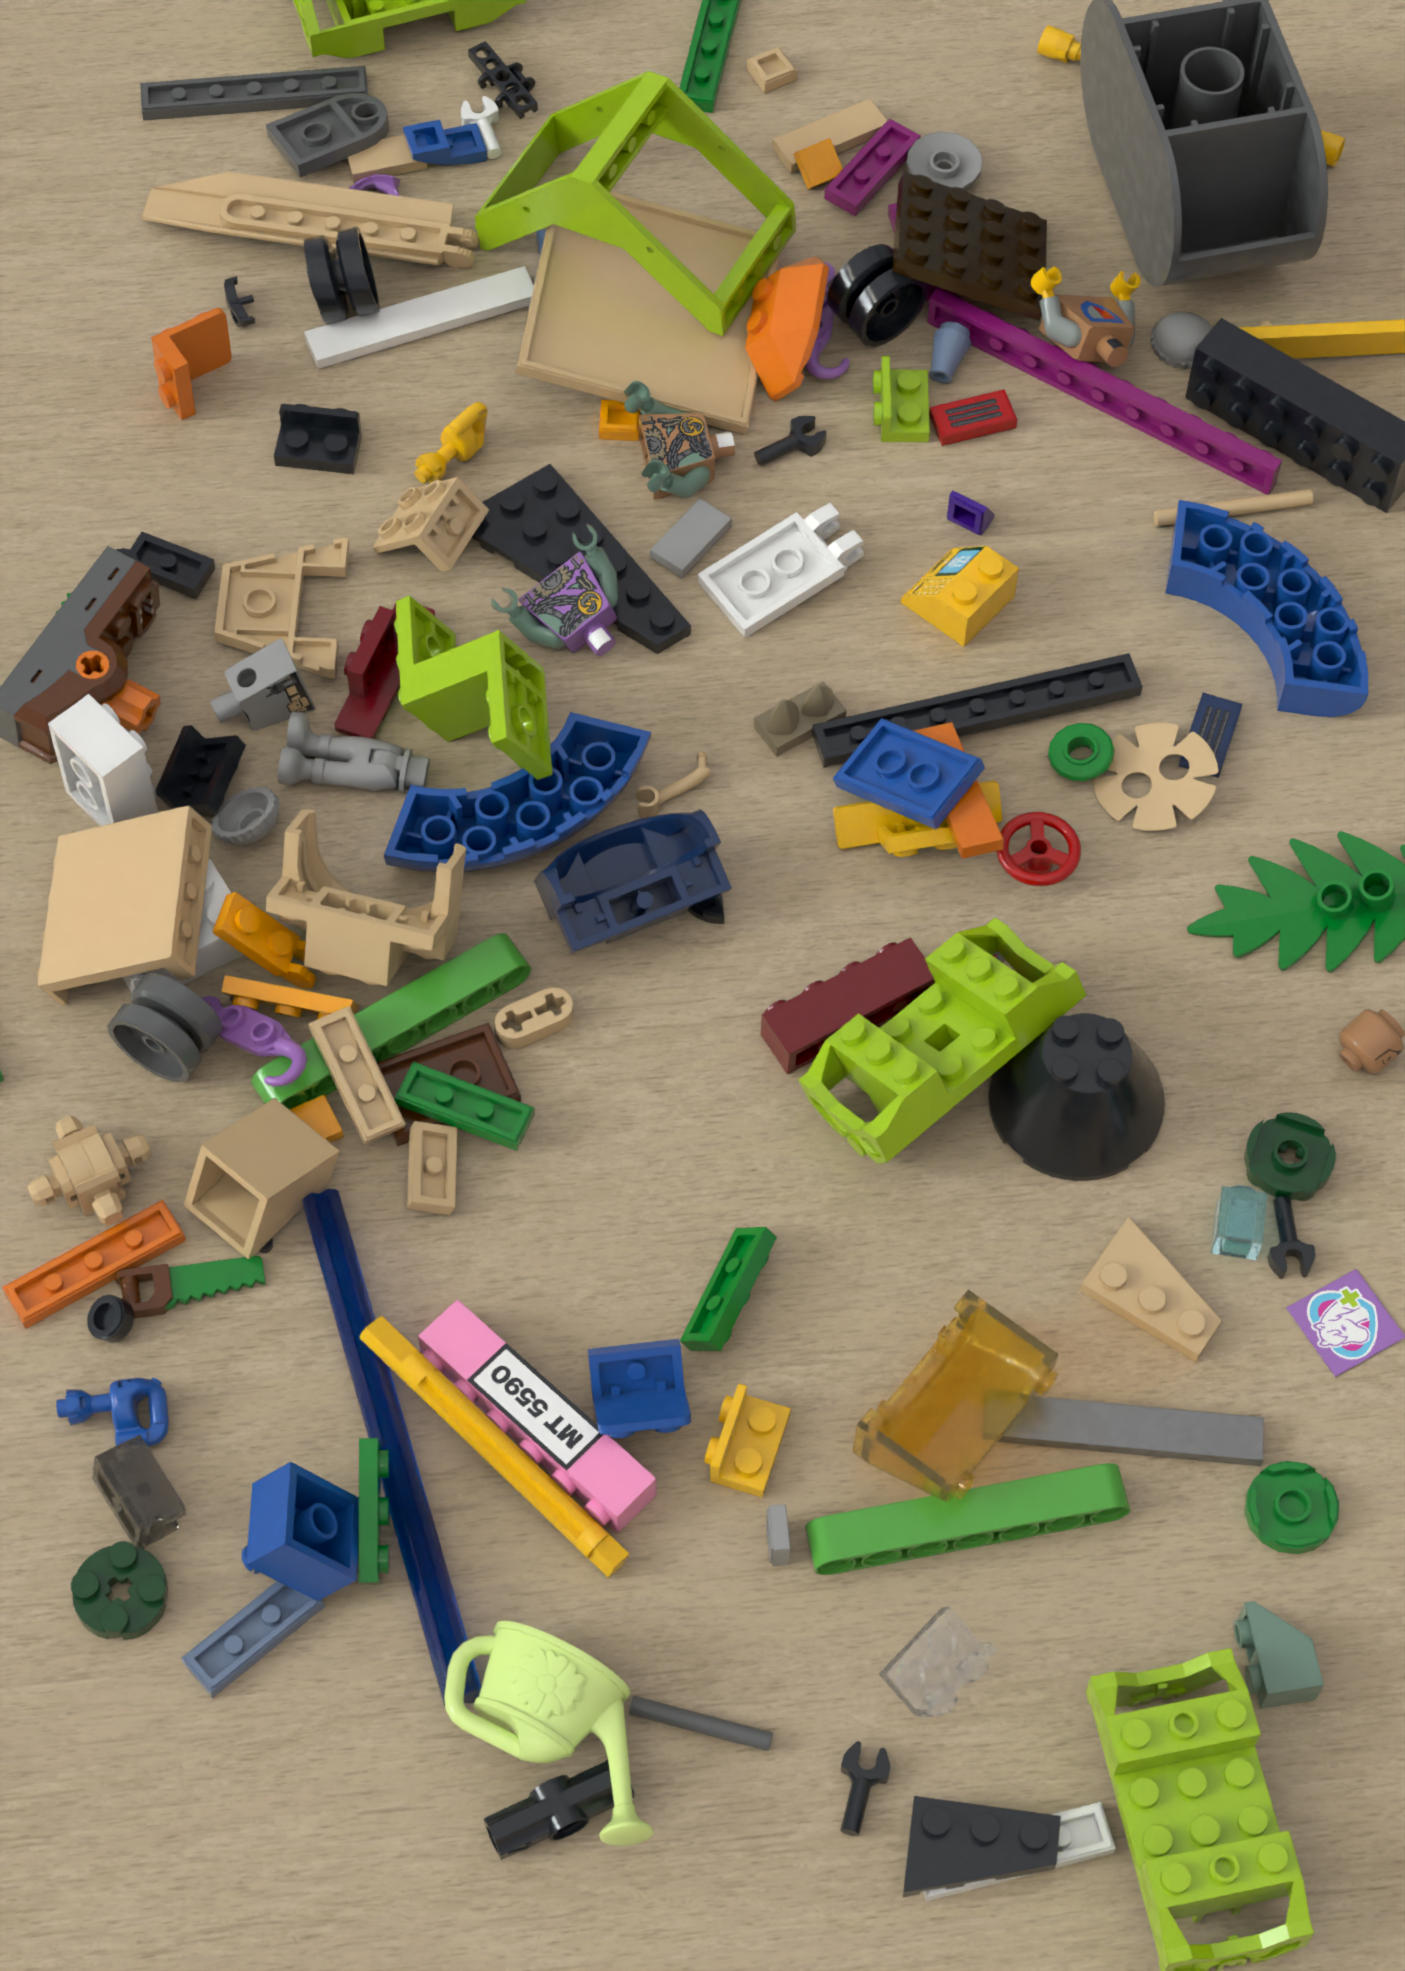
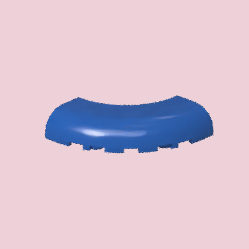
M1179 500L1173 529L1165 594L1181 596L1215 609L1239 625L1252 638L1265 656L1272 671L1277 691V711L1318 717H1337L1360 709L1368 697L1365 651H1362L1358 639L1356 622L1354 619L1350 620L1347 611L1342 605L1343 598L1326 576L1321 577L1308 564L1309 558L1286 540L1281 543L1263 532V526L1255 522L1250 526L1228 517L1229 511L1205 504Z
M570 712L562 730L550 744L552 775L537 780L522 768L509 776L491 782V787L470 792H466V788L437 789L410 785L384 853L386 865L410 870L436 872L439 863L446 864L454 852V845L457 843L467 848L464 871H474L521 861L560 844L592 823L619 796L637 770L650 741L651 732Z

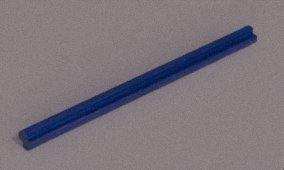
M329 1188L321 1194L310 1193L302 1200L368 1437L378 1438L381 1441V1450L389 1449L390 1475L389 1478H381L385 1497H389L391 1519L445 1706L444 1695L447 1671L452 1654L468 1638L390 1367L359 1339L362 1331L376 1319L339 1190ZM474 1659L469 1663L467 1669L464 1703H474L475 1699L479 1697L481 1689Z

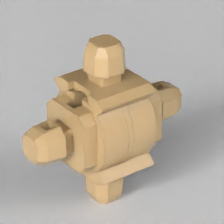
M67 1116L56 1123V1132L59 1140L52 1142L57 1155L47 1159L52 1174L47 1177L43 1174L27 1185L34 1205L45 1206L56 1202V1197L62 1195L69 1209L80 1205L84 1216L95 1212L100 1222L105 1225L119 1222L123 1218V1208L120 1201L127 1198L122 1185L131 1182L127 1166L130 1164L136 1166L147 1160L152 1154L144 1135H133L124 1138L122 1143L117 1145L110 1131L99 1135L94 1124L84 1128L79 1119L74 1116Z

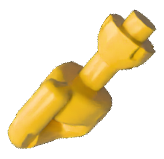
M475 402L468 406L443 429L440 436L442 447L436 452L424 453L416 459L415 466L418 469L414 474L421 483L441 481L446 472V464L453 458L461 462L469 460L482 448L488 413L487 406L484 403Z

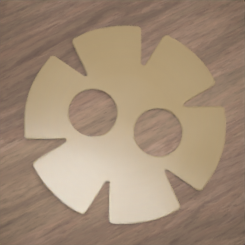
M1166 722L1146 723L1135 726L1138 748L1122 734H1118L1112 739L1115 752L1113 762L1107 769L1117 773V775L1095 778L1093 780L1095 794L1099 803L1116 821H1120L1137 806L1132 827L1144 831H1160L1175 828L1177 823L1173 805L1188 818L1194 819L1206 808L1216 791L1215 785L1198 781L1194 778L1213 775L1219 772L1215 755L1206 741L1195 732H1191L1174 747L1179 726ZM1169 755H1181L1189 762V771L1183 778L1170 780L1161 774L1159 769L1160 763ZM1136 772L1146 774L1152 782L1150 792L1141 798L1127 796L1122 789V783L1129 774Z

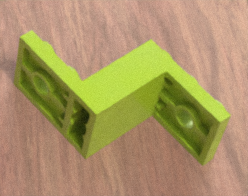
M409 595L397 600V619L394 622V626L398 635L399 654L396 656V661L400 670L398 697L401 706L447 742L489 726L488 734L493 746L514 760L520 768H524L537 780L552 775L544 668L500 630L456 647V634Z

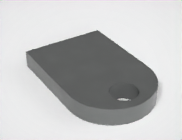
M348 93L335 96L266 124L268 138L301 178L376 145L381 139L386 137L389 131V121L386 107L379 99L362 93ZM367 115H373V116L368 117V118H362V117L367 116Z

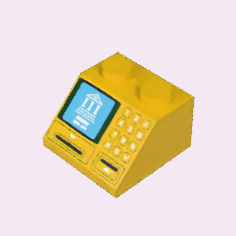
M988 546L952 548L901 597V603L964 647L1015 597L1019 568Z

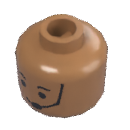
M1366 1009L1339 1033V1042L1343 1048L1339 1052V1056L1356 1073L1362 1068L1368 1073L1377 1074L1404 1049L1402 1037L1405 1035L1404 1030L1385 1010L1381 1009L1379 1012Z

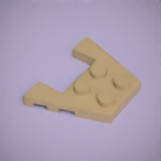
M344 537L333 539V545L314 548L313 544L298 547L297 553L275 557L274 553L223 564L214 629L216 642L254 654L282 638L298 669L329 679H336L339 651L338 639L297 637L303 577L305 575L346 577L349 539Z

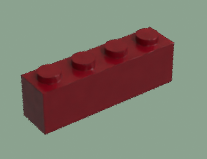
M911 937L898 944L891 942L883 946L875 956L861 963L855 961L848 964L838 975L825 982L818 980L811 983L796 997L788 1001L779 1000L771 1004L762 1014L761 1036L785 1072L790 1074L813 1062L825 1040L858 1013L875 1026L880 1027L931 987L935 980L928 968L924 955Z

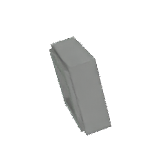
M786 1504L769 1505L766 1514V1531L770 1564L772 1563V1566L789 1565L791 1547Z

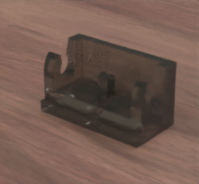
M141 1435L94 1457L92 1479L135 1547L146 1549V1546L166 1537L180 1527L176 1520L186 1514L187 1508Z

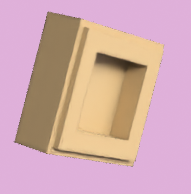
M779 46L746 60L747 71L764 94L797 80V70Z

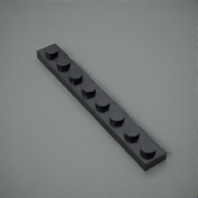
M1127 653L813 724L812 736L823 768L845 763L881 718L912 731L952 722L958 737L1141 696L1143 686L1131 656Z

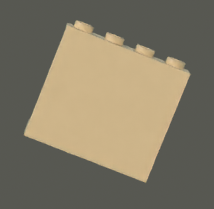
M188 805L58 836L56 855L53 860L54 870L51 891L48 896L49 905L46 927L43 932L41 962L37 973V986L59 1004L67 1005L70 988L162 968L167 969L179 980L194 978L212 826Z

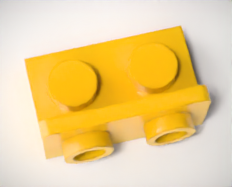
M738 1383L734 1397L726 1395L718 1419V1422L724 1423L720 1438L711 1437L704 1463L710 1465V1482L763 1498L790 1418L791 1408L747 1395L748 1386Z

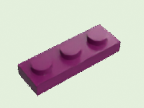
M889 119L825 188L824 199L856 216L907 161L909 149L916 140L921 138V135Z

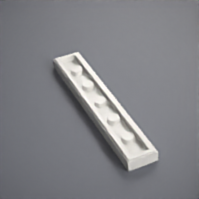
M525 266L388 306L376 313L364 316L358 315L344 321L304 331L305 341L317 369L530 306L534 285Z

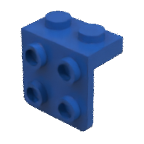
M679 1339L587 1349L592 1401L600 1434H608L613 1438H625L633 1435L635 1431L654 1429L657 1432L669 1433L677 1431L682 1426L692 1422L691 1411L684 1388Z

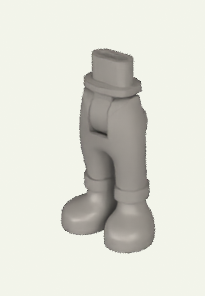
M292 712L287 730V747L284 746L280 755L278 782L284 785H294L300 781L312 779L313 784L347 786L370 791H381L391 788L405 791L406 786L410 785L425 787L430 758L412 755V749L406 748L404 753L402 747L374 738L332 736L324 733L318 736L312 732L307 715L302 712ZM308 757H315V760L308 759Z

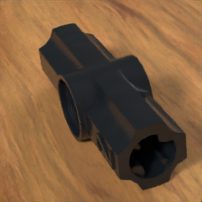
M608 1760L571 1778L568 1775H561L549 1779L534 1788L528 1798L485 1817V1827L500 1859L503 1860L548 1838L551 1841H557L571 1836L584 1828L589 1823L590 1818L613 1808L614 1800ZM632 1788V1799H633L635 1793H634V1790H633V1788Z

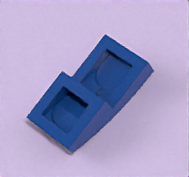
M435 120L403 127V133L413 160L441 165H461L487 161V150L477 123L443 129L441 121Z

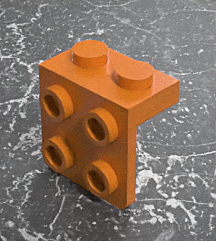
M215 308L208 312L200 313L193 319L173 328H167L160 334L151 337L155 359L153 363L159 384V396L165 407L168 409L173 407L181 420L196 414L191 380L229 363L232 359L227 317L222 308Z

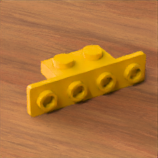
M995 780L979 782L996 823L1001 822L1003 817L999 784ZM870 801L833 808L836 844L840 849L880 843L888 854L893 853L894 856L906 857L917 854L918 849L934 846L935 849L939 850L957 847L945 819L937 829H933Z

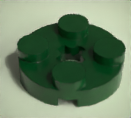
M1285 1112L1277 1114L1276 1118L1269 1119L1264 1123V1120H1262L1251 1131L1245 1147L1244 1161L1247 1167L1246 1175L1252 1185L1259 1187L1274 1197L1288 1196L1291 1200H1310L1317 1191L1326 1185L1333 1171L1336 1160L1333 1142L1330 1145L1329 1139L1324 1135L1325 1129L1317 1121L1303 1114ZM1288 1148L1296 1150L1295 1157L1301 1161L1299 1163L1293 1162V1164L1283 1161V1158L1279 1157L1278 1152L1285 1153Z
M127 1541L117 1542L90 1555L79 1567L77 1574L71 1581L73 1605L78 1618L88 1631L101 1638L108 1639L107 1636L112 1638L123 1637V1640L140 1637L150 1631L160 1621L166 1608L168 1581L163 1567L150 1552L143 1548L135 1547ZM116 1583L131 1584L128 1589L130 1598L124 1602L119 1597L113 1601L109 1600L108 1596L112 1593L111 1587Z

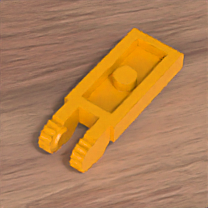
M237 892L227 894L213 928V934L273 975L281 976L300 988H313L316 981L315 974L308 971L309 969L303 965L291 963L293 956L301 960V962L305 961L306 941L299 940L300 936Z

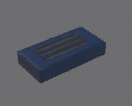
M1202 693L1189 734L1195 732L1210 746L1215 755L1219 771L1217 774L1210 776L1219 778L1243 704ZM1181 756L1179 766L1189 769V762L1185 757Z

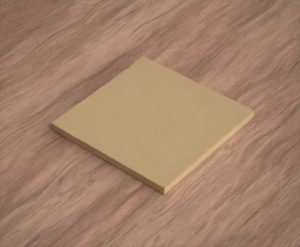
M610 192L713 294L757 233V231L616 192ZM553 224L546 227L515 374L620 402H625L629 398L624 394L625 389L632 382L640 381L648 387L650 397L667 407L687 413H700L705 416L707 425L745 435L749 426L758 376L745 349L748 333L746 325L751 316L753 298L751 295L724 336L712 333L627 251ZM779 256L764 278L776 272Z

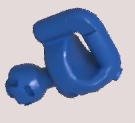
M156 1378L116 1380L110 1384L109 1393L91 1395L82 1389H67L66 1399L56 1401L58 1417H68L70 1425L83 1423L94 1413L111 1411L115 1428V1443L118 1450L150 1447L159 1444L168 1433L169 1427L167 1395L165 1389L161 1386L162 1382ZM148 1397L150 1428H143L139 1420L138 1404Z

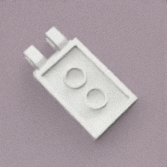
M828 503L804 519L797 512L698 573V583L743 637L747 638L845 576L844 571L864 556V551L860 548L863 546V540L852 530L833 541L829 546L825 543V539L840 529V524L837 522L840 514L831 503Z

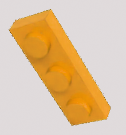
M228 975L224 977L221 991L229 997H233L232 1005L246 1006L253 1010H258L259 1003L275 1005L274 1013L294 1018H300L301 1011L318 1014L317 1019L348 1006H350L353 1014H356L360 1005L351 999Z

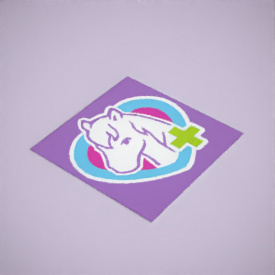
M1357 1269L1286 1307L1335 1377L1405 1338L1401 1329Z

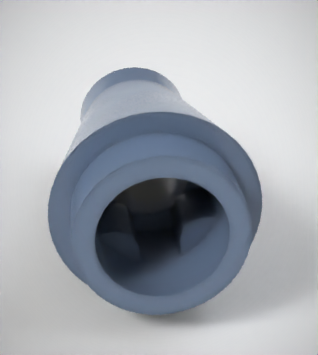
M944 322L934 332L932 363L929 372L932 380L943 384L952 381L956 369L971 346L970 331L965 326L955 322Z

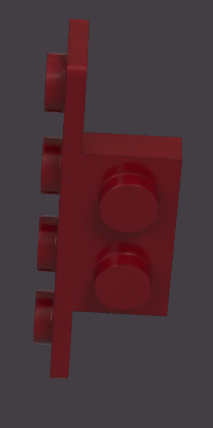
M396 603L392 610L379 606L373 620L368 619L362 628L361 643L357 651L350 652L346 659L344 675L348 678L350 694L334 723L336 732L348 736L375 738L400 689V670L396 661V656L399 654L398 635L394 626V622L397 619ZM423 606L435 616L434 609Z

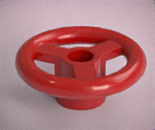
M1045 812L1024 813L1011 819L1000 831L1003 837V850L996 851L998 860L1003 869L1021 883L1031 886L1054 885L1067 879L1079 864L1081 858L1079 837L1071 825L1058 816ZM1030 825L1031 839H1029L1022 850L1010 855L1009 842L1011 837L1019 829ZM1044 825L1054 828L1065 838L1068 844V854L1051 846L1049 840L1044 836ZM1053 864L1060 867L1057 870L1050 872L1052 870Z

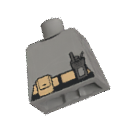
M282 638L229 667L225 671V676L232 691L210 700L220 723L243 713L251 730H259L288 720L292 712H302L305 714L316 709Z

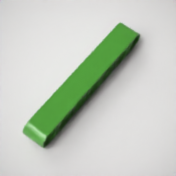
M497 934L359 1011L354 1016L376 1062H380L399 1055L516 988L528 978L532 968L507 934ZM314 1038L300 1045L305 1050L307 1063L301 1076L294 1082L277 1087L267 1085L264 1082L266 1076H280L290 1068L292 1061L285 1056H280L267 1063L253 1075L251 1084L265 1104L275 1098L286 1108L292 1109L325 1094L327 1096L337 1090Z
M1106 1463L827 1515L810 1521L806 1524L805 1529L815 1572L819 1575H832L1108 1523L1125 1517L1131 1510L1119 1466L1113 1463Z

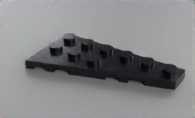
M551 464L546 465L482 502L489 511L472 538L479 541L480 547L491 554L497 552L512 561L514 568L540 583L579 551L585 558L586 551L575 546L572 533H575L578 542L582 544L590 542L592 533L586 525L589 524L597 533V547L604 549L617 573L619 600L613 607L617 615V619L614 622L617 625V630L656 654L661 653L691 635V625Z

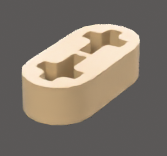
M551 987L506 1005L495 1016L494 1024L497 1040L507 1048L518 1049L562 1031L573 1020L574 1012L571 996L561 988ZM553 1003L556 1008H561V1014L555 1016L552 1011H547L546 1006ZM514 1020L515 1024L522 1026V1031L515 1033L512 1028H507V1022Z

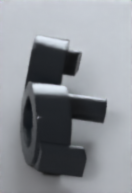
M237 276L225 279L226 302L234 323L237 327L254 324L255 318L253 316L249 317L242 306L253 303V296L248 295L238 298L234 286L238 285Z

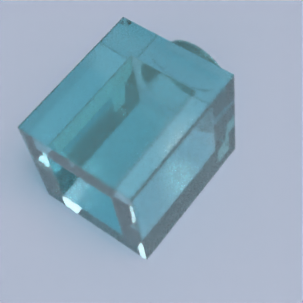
M1244 1185L1222 1186L1215 1210L1211 1254L1250 1260L1257 1259L1263 1243L1268 1193L1257 1192L1255 1189Z

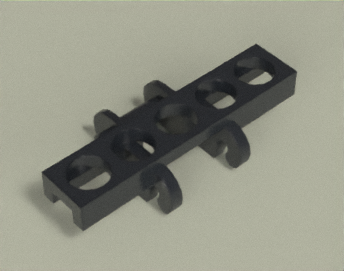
M486 41L468 49L470 60L482 73L478 79V85L484 89L487 86L486 81L488 80L491 87L495 85L501 92L495 99L498 109L504 106L503 101H505L507 106H510L520 119L524 118V113L530 110L533 113L538 111V103L529 93L534 88L536 82L532 77L525 78L521 73L523 71L521 63L515 62L506 66ZM482 51L487 57L481 58L476 54ZM492 62L495 68L488 69L486 65ZM523 99L527 105H518L517 102Z

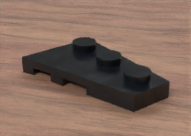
M914 1796L902 1898L920 1895L922 1891L946 1887V1890L963 1887L966 1883L993 1878L1001 1880L1055 1870L1061 1816Z

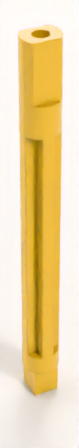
M382 1315L362 1331L359 1339L608 1578L625 1563L629 1553Z

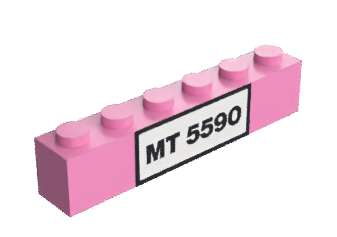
M458 1299L418 1335L420 1352L472 1403H475L484 1411L485 1415L505 1434L508 1433L518 1442L517 1446L537 1465L541 1463L552 1473L550 1478L569 1496L575 1494L586 1504L584 1510L602 1527L607 1524L618 1534L656 1496V1478L608 1434H600L595 1422Z

